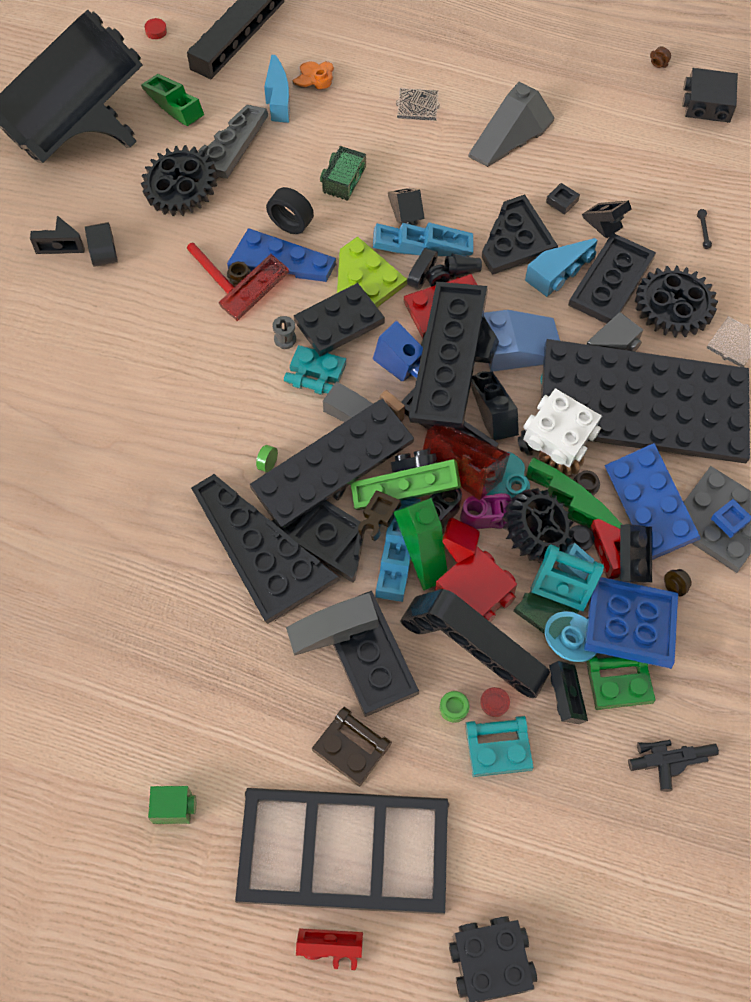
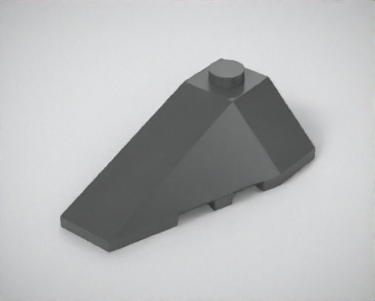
M518 82L507 94L469 152L468 157L488 167L509 155L510 150L517 146L521 148L526 145L527 140L535 136L537 138L543 135L555 117L539 91Z

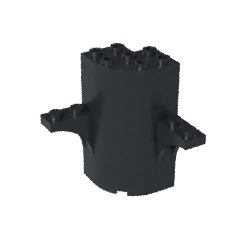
M86 10L0 93V128L38 163H44L69 138L83 132L106 134L118 140L126 148H130L137 142L133 137L135 135L133 130L126 124L122 125L116 119L118 114L109 105L106 107L104 103L143 66L139 61L141 57L133 48L129 49L123 43L124 38L117 29L114 28L112 30L110 27L105 29L102 26V19L94 11L91 13L89 10Z

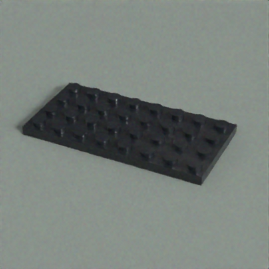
M552 339L546 340L541 400L545 395L550 396L556 388L600 414L602 417L598 426L601 427V430L593 442L641 449L655 443L658 451L745 464L750 460L749 368Z

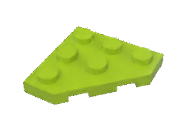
M358 236L340 249L337 293L358 283L376 307H379L407 285V278Z

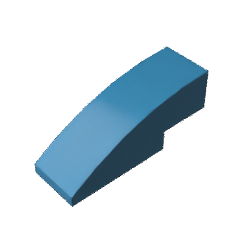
M271 55L264 86L266 104H270L271 121L289 123L290 100L286 73L277 56Z

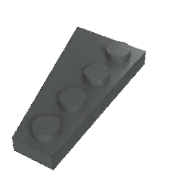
M246 105L228 122L229 126L226 129L219 130L214 135L215 140L208 146L204 144L198 150H203L206 156H210L218 177L228 179L267 119V108Z

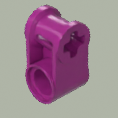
M502 493L470 496L463 503L460 521L475 529H502L504 524L507 523L502 519L504 513H506L504 508L510 503L511 497L508 494ZM468 511H476L479 515H472Z

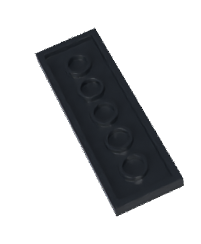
M436 282L409 414L410 423L463 428L488 294L487 286Z
M381 398L250 483V488L280 529L283 530L412 444L414 437L384 399Z

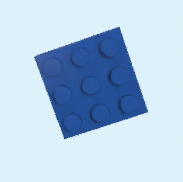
M600 577L590 597L584 650L672 669L675 663L678 593Z

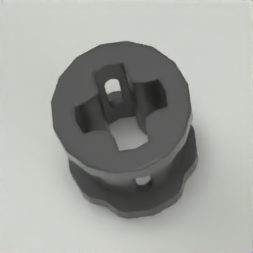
M280 316L274 320L272 326L275 333L274 342L281 349H289L296 343L295 322L291 317Z

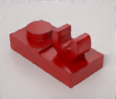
M299 928L296 956H304L310 960L333 956L334 969H338L341 958L347 957L351 960V970H356L358 958H362L363 932Z

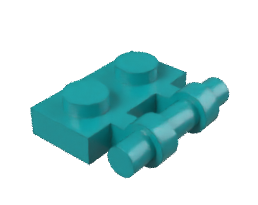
M298 345L290 363V371L296 372V374L286 372L284 382L293 384L295 388L301 389L305 387L312 389L320 395L328 394L334 386L328 384V382L336 383L337 381L339 383L346 366V358L329 353L320 357L315 349ZM307 376L318 378V380L307 378Z

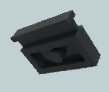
M620 525V581L652 582L651 526Z

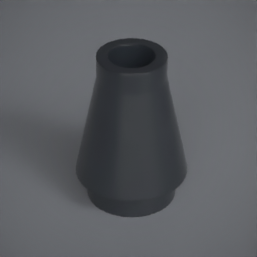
M452 253L451 256H446L444 266L446 272L452 278L481 272L482 261L481 258Z

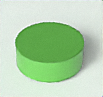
M265 445L260 449L256 460L258 470L267 473L273 469L278 456L276 447Z
M451 691L442 697L439 709L445 720L457 723L466 718L470 705L464 694Z

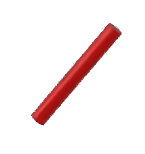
M194 242L188 244L187 250L229 296L234 295L236 288Z

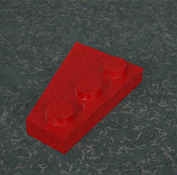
M472 274L448 281V283L477 285ZM436 285L404 296V304L422 339L427 330Z

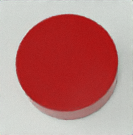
M152 18L145 23V33L148 38L161 39L167 34L166 23L162 19Z

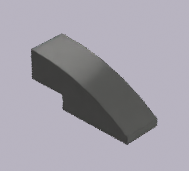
M336 381L323 400V412L342 422H346L373 403Z
M370 593L315 612L286 627L295 656L350 640V635L378 628V617Z

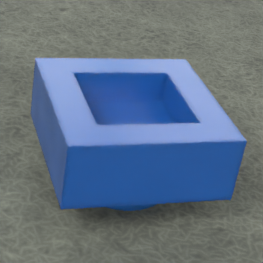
M732 499L715 512L711 520L732 538L751 522V515Z

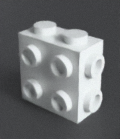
M555 388L550 396L545 395L537 407L540 410L537 415L531 414L523 428L527 431L523 440L531 448L538 451L541 450L549 455L554 462L560 465L564 464L570 468L575 460L580 462L588 449L585 446L587 441L591 440L593 442L601 430L598 423L602 416Z

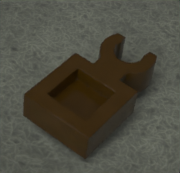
M376 490L363 511L364 517L367 519L359 524V535L363 536L367 529H373L371 538L373 541H376L380 537V526L384 525L389 528L395 518L394 511L399 510L402 506L401 500Z

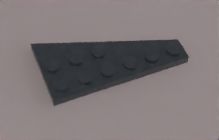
M215 474L191 487L267 624L340 581V578L334 572L325 567L317 558L302 548L299 543L261 514L253 505L244 500Z

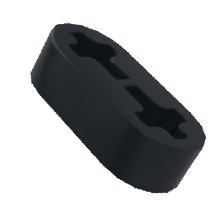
M427 247L424 248L409 273L407 285L418 290L421 289L426 281L425 275L427 271L435 266L438 257L437 251Z

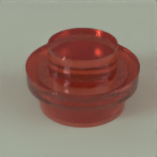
M492 687L484 691L481 696L480 705L487 715L500 717L508 711L510 698L503 689Z

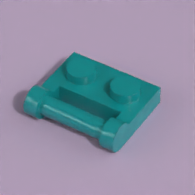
M550 544L530 587L531 592L584 611L603 573L604 564L596 561L593 563L559 551V547ZM555 561L588 573V577L584 580L555 569L553 565Z
M517 716L515 720L476 724L475 721L466 722V735L473 777L533 770L525 716ZM517 732L518 740L478 744L477 736Z

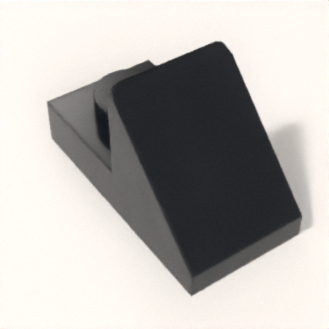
M629 200L602 202L584 212L582 216L601 235L609 238L612 233H616L623 228L621 220L624 218V214L632 210Z
M59 216L56 219L55 230L31 231L30 240L36 254L84 253L85 251L80 234Z

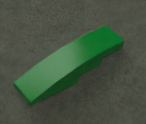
M534 457L532 458L526 477L528 480L548 488L549 496L557 495V502H564L563 506L569 508L568 519L589 529L593 520L600 519L620 529V525L623 524L583 486L559 470Z

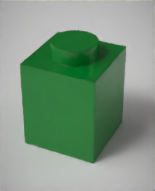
M150 786L148 818L153 824H190L191 814L196 813V795H192L188 786Z

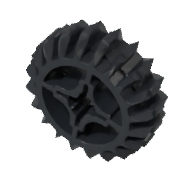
M539 488L528 489L515 495L504 508L506 513H504L502 519L507 523L504 524L502 529L509 532L506 539H511L514 543L512 549L519 548L520 556L527 555L529 561L537 560L538 563L543 562L545 552L550 544L559 547V551L565 552L572 543L570 537L575 532L570 527L574 522L568 519L570 512L564 510V502H557V495L549 496L548 490L540 491Z

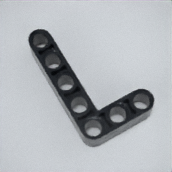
M440 589L416 596L400 620L406 629L415 634H426L441 630L514 689L529 698H537L550 674L549 669L449 590Z

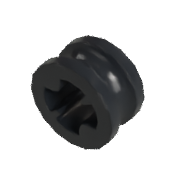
M444 265L433 266L425 275L431 287L435 286L436 282H448L450 280V275L446 272Z

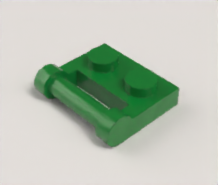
M597 656L586 661L596 710L653 704L656 701L647 663L619 657L598 659ZM634 666L637 669V674L600 677L599 670Z

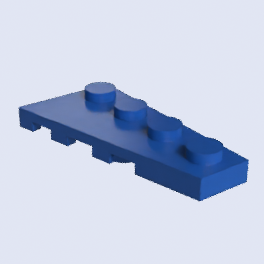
M248 228L227 263L228 269L232 263L240 261L244 262L252 273H259L260 270L273 272V275L276 276L291 274L299 279L327 282L336 266V258Z

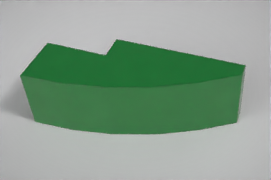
M156 74L141 84L142 89L165 112L180 123L189 126L204 116L199 99L187 94L182 84L160 74Z

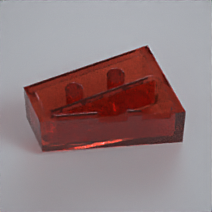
M437 425L427 430L422 449H430V454L436 453L438 463L456 460L461 488L479 501L502 482L510 453L452 427Z

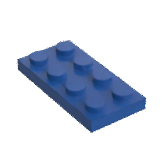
M655 443L604 465L631 524L652 527V560L701 539Z

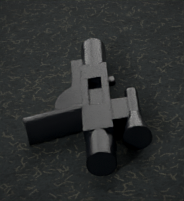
M670 739L653 743L637 742L639 754L651 750L652 754L628 759L630 771L658 768L660 791L669 792L673 790L671 777L681 774L686 766L708 762V757L719 755V750L716 743L698 747L682 746L681 749L668 751L666 746L672 745Z

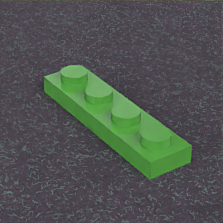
M454 459L359 480L351 484L354 509L356 510L365 509L376 490L403 501L461 488L457 461Z

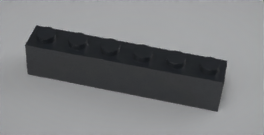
M237 0L189 48L187 57L190 70L211 80L279 9L284 0Z

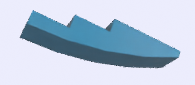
M429 222L426 228L402 223L400 228L378 223L374 227L373 248L420 255L424 248L427 247L437 251L438 256H451L452 253L464 256L473 254V233Z
M412 498L401 501L402 506L400 507V509L420 502L421 499ZM396 518L393 519L389 528L387 527L375 598L403 602L411 557Z

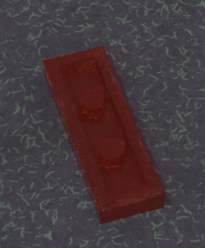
M270 254L219 301L220 307L238 321L289 273V269L275 256Z

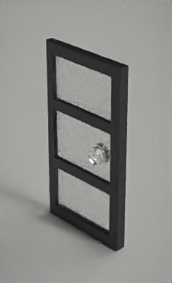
M265 788L246 789L235 897L236 903L445 915L448 798Z

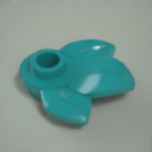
M507 452L503 460V466H482L483 478L489 485L483 491V495L502 493L508 494L512 499L522 491L530 489V482L524 475L525 465L523 461L515 454ZM519 484L522 488L515 491L512 489V486Z

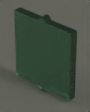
M530 591L524 594L523 600L515 607L513 612L544 633L546 623L552 615L564 611L578 614L579 610ZM566 616L554 620L549 627V634L556 639L566 626L571 625L570 621L574 617Z

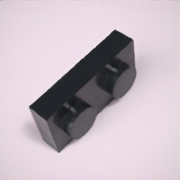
M560 661L550 664V679L555 690L557 711L561 717V722L573 724L587 722L588 717L576 666Z

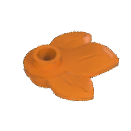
M312 61L305 62L300 65L302 74L293 79L292 82L301 87L315 85L317 89L328 88L332 84L333 64L327 61L321 64Z

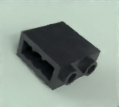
M692 68L690 77L685 78L683 91H687L682 102V107H686L685 117L730 123L737 106L738 73Z
M509 916L491 919V926L478 928L477 923H470L458 927L459 932L454 933L452 936L453 942L449 943V951L452 963L458 962L461 976L456 977L460 998L465 997L466 1002H483L534 990L533 983L537 982V973L533 961L528 962L525 948H529L528 935L525 927L520 928L518 920L509 921Z

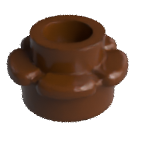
M663 46L658 47L655 51L653 50L650 53L651 63L657 68H666L671 59L670 51Z

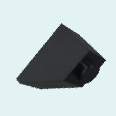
M405 188L388 192L397 222L417 225L418 220L425 219L420 189Z

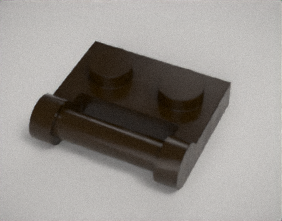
M344 706L314 744L312 751L360 787L387 752L392 741L385 736L381 738L351 715L352 712ZM343 725L375 747L371 755L340 732Z

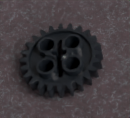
M184 145L182 150L175 146L173 152L166 148V155L163 156L161 153H157L159 159L150 160L153 166H145L147 174H142L144 180L141 183L144 189L142 192L150 206L153 205L156 211L161 209L164 215L170 211L171 215L175 216L176 212L180 211L181 215L184 216L187 209L193 213L194 206L201 209L202 205L200 202H209L207 194L214 195L212 187H217L215 179L218 178L214 163L209 155L206 156L203 150L198 152L195 146L190 151L187 145Z
M677 265L674 271H671L666 266L664 272L659 268H656L654 274L649 272L647 278H642L636 292L635 302L638 303L636 310L642 311L640 319L648 318L647 326L654 324L655 332L660 328L664 329L663 334L665 336L671 331L674 338L677 337L678 332L687 337L689 331L694 335L697 334L699 329L704 331L706 325H710L717 311L716 305L718 303V300L714 299L717 293L710 291L712 284H704L706 277L698 279L697 271L689 274V269L686 267L682 272Z

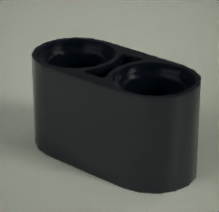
M109 222L85 226L93 267L118 262Z
M461 488L435 493L430 496L442 529L447 525L448 520L454 517L460 510ZM444 498H452L455 501L447 502Z

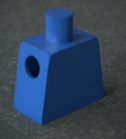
M396 320L379 336L373 360L400 381L404 382L411 375L417 379L423 347Z

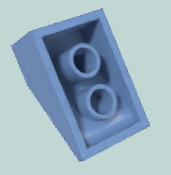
M513 310L484 313L485 319L499 340L492 363L489 364L490 371L543 365L546 340L560 341L554 318Z

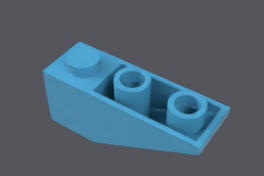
M593 238L542 252L528 265L525 281L546 297L554 290L556 292L559 291L569 277H574L579 272L582 265L588 264L594 259L597 253L595 249L598 240Z

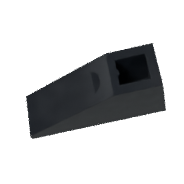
M482 371L477 373V375H472L471 388L484 425L492 439L496 441L518 436V408L494 372Z

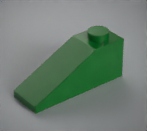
M432 498L394 511L423 590L436 586V581L447 572L445 548L442 542V525Z

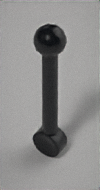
M700 209L697 217L701 220L704 237L703 248L710 249L712 242L708 237L705 220L707 211Z

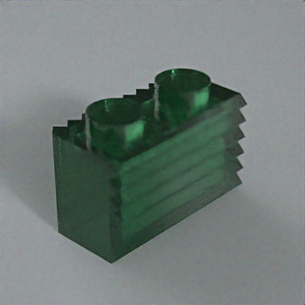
M339 146L337 152L331 154L328 169L324 168L320 176L324 194L327 193L333 197L336 196L346 201L349 200L366 168V154Z

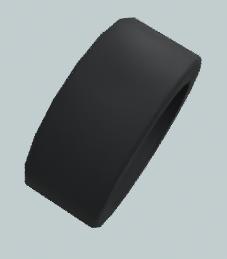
M288 187L277 189L266 204V210L270 219L275 225L290 234L303 233L314 217V210L310 202L301 193ZM285 207L290 209L295 215L289 212Z

